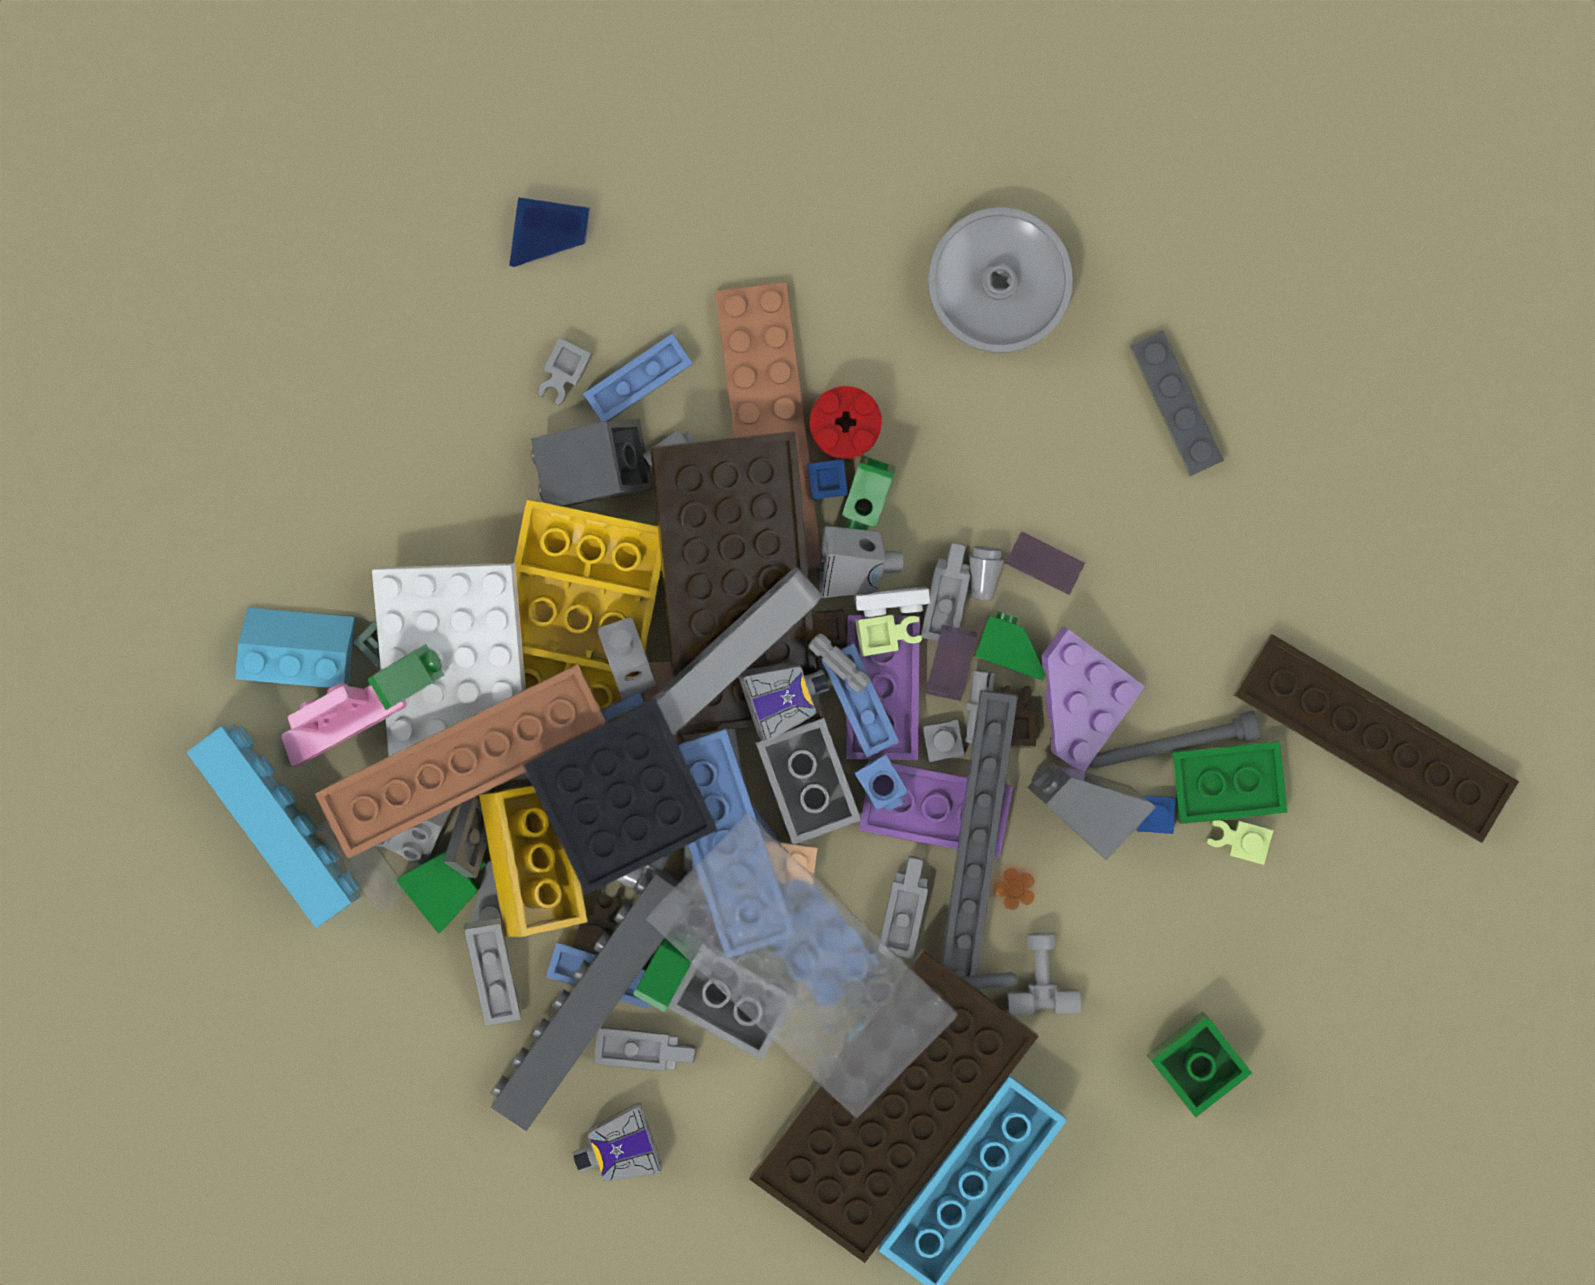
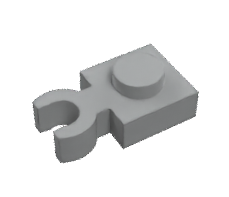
M559 338L543 369L552 374L550 380L544 381L540 385L538 396L543 398L547 389L556 388L558 390V397L555 400V404L558 406L562 405L566 398V390L564 388L566 383L577 386L592 354Z

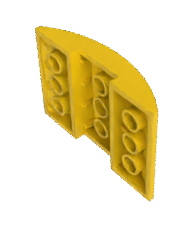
M527 499L514 560L526 689L579 664L600 708L603 709L621 700L622 697L597 629L632 617L646 654L662 573L658 526ZM633 671L627 674L625 678L635 677L641 671Z

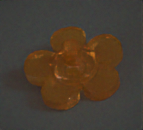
M1015 869L1005 870L1003 878L1007 883L1000 881L994 886V892L998 897L1006 896L1004 906L1007 909L1015 910L1019 906L1018 898L1025 905L1031 904L1035 897L1034 893L1025 888H1030L1034 884L1032 875L1023 873L1018 879V872Z

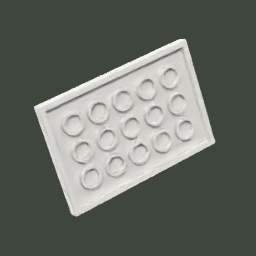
M515 563L376 567L372 570L381 670L426 644L429 650H433L440 658L442 663L441 670L444 673L443 677L405 699L407 703L406 708L386 718L389 756L526 690ZM524 772L510 780L529 779V777Z

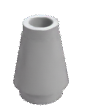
M986 546L973 547V555H969L972 598L993 600L1005 560L1001 558V549Z

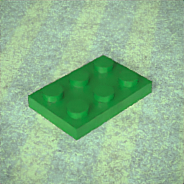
M1280 741L1171 752L1179 824L1288 813Z

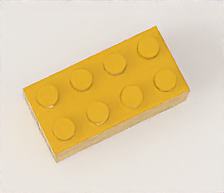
M533 785L480 794V803L505 937H524L586 923L587 917L581 884Z

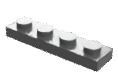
M1164 331L1131 345L1129 348L1189 476L1224 461Z

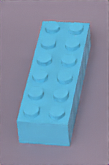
M234 724L221 726L186 753L314 927L318 928L358 900L361 896L357 890L361 887L349 871L343 873L336 861L339 860V857L328 842L322 844L315 835L318 828L313 820L306 813L301 816L293 805L297 800L285 784L279 786L273 778L272 774L275 773V770L271 763L263 755L258 757L251 748L254 741L242 726L237 729Z
M1010 1074L879 1244V1251L922 1284L944 1285L1067 1122L1065 1115Z

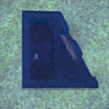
M518 197L509 266L516 267L585 244L591 207Z

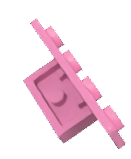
M339 684L327 690L328 694L324 697L302 703L299 706L300 710L288 716L291 730L282 734V740L291 766L298 767L406 708V700L385 710L371 685L362 689L350 687L348 684Z

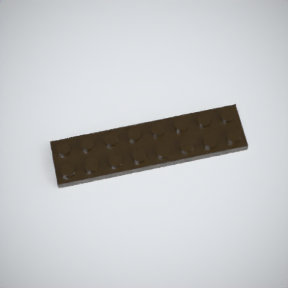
M1273 634L1268 636L1233 695L1480 843H1483L1519 783L1518 780Z

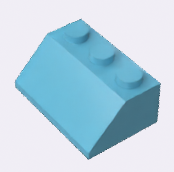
M247 608L238 642L235 679L326 688L339 684H348L350 686L356 617Z

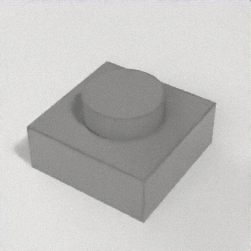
M958 720L922 726L929 762L965 755Z

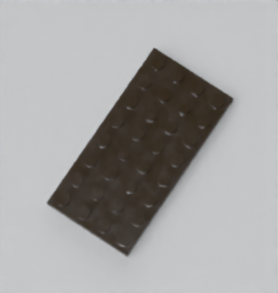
M791 431L650 447L672 679L789 572L799 568L809 579L796 432ZM808 611L745 670L795 662L800 665L804 676L816 672L815 653L809 648V643L814 639L812 611ZM735 678L677 733L681 736L719 731L725 728L729 730L755 726L739 678ZM819 694L811 696L816 713L806 720L821 718Z
M922 949L750 1174L749 1180L866 1263L1039 1037L1038 1033Z

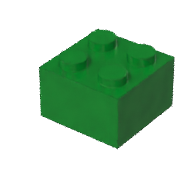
M1203 1011L1146 1055L1195 1118L1252 1074L1251 1070Z

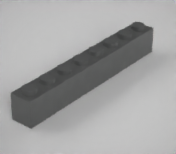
M656 868L652 875H649L647 872L643 875L634 891L639 893L631 905L624 902L613 919L618 922L610 934L604 931L595 943L593 949L597 953L590 963L583 960L572 976L577 981L569 992L565 989L560 992L552 1004V1007L556 1009L549 1021L545 1018L541 1019L531 1034L535 1040L530 1048L522 1047L511 1062V1065L515 1067L508 1078L502 1075L490 1092L495 1096L491 1108L523 1130L527 1131L691 901L693 892L659 868Z

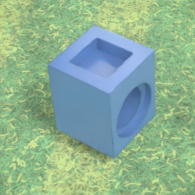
M885 753L854 771L877 811L884 807L888 812L905 802L902 795L906 794L908 790ZM888 775L893 779V788L888 794L881 795L873 790V781L877 776Z

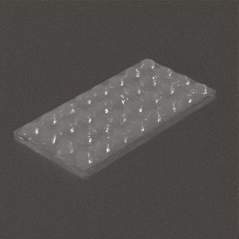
M748 812L646 916V920L856 1119L958 1016V1013Z

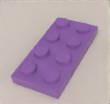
M848 615L847 647L852 644L855 645L899 743L866 757L846 714V759H876L885 753L889 760H918L919 642L905 643L900 639L897 640L898 651L861 656L855 620L878 616ZM894 616L895 624H898L906 616ZM917 616L919 617V622L910 623L907 626L906 630L909 636L920 635V616Z
M891 763L908 790L906 794L902 795L905 802L888 812L884 807L877 811L865 792L858 830L957 849L967 777ZM879 775L873 781V790L878 794H888L893 788V779L888 775ZM1005 785L995 857H1000L1013 792V786Z

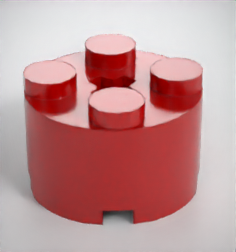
M839 386L826 391L817 399L810 414V433L813 441L823 453L837 460H854L865 455L876 444L882 428L881 412L874 398L864 390L853 386ZM843 414H848L850 420L856 422V426H851L848 433L842 432L841 426L835 425V420H841Z

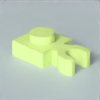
M894 615L855 620L861 656L898 651L897 640L900 639L905 643H918L922 640V636L919 635L909 636L906 630L910 623L919 622V617L917 616L903 617L898 624L894 622Z
M1238 820L1235 830H1232L1224 821H1211L1210 824L1219 826L1222 829V836L1217 840L1206 838L1205 842L1213 847H1222L1229 844V856L1262 865L1265 864L1274 830Z

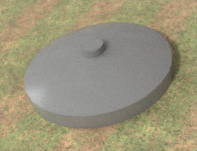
M1001 207L980 210L955 223L939 241L933 253L928 271L930 301L941 324L963 344L989 353L1020 351L1044 339L1062 319L1068 307L1073 287L1071 261L1059 236L1039 218L1012 208Z

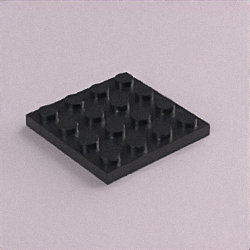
M655 698L522 762L585 894L591 893L718 830Z

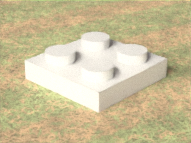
M923 586L855 594L857 611L864 610L865 617L887 615L886 608L899 607L901 613L923 611L922 604H930L929 589Z

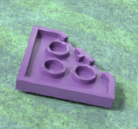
M1062 626L1042 654L1043 669L1046 671L1048 687L1045 690L1048 718L1051 719L1052 738H1050L1051 752L1073 768L1085 772L1145 686L1072 631Z

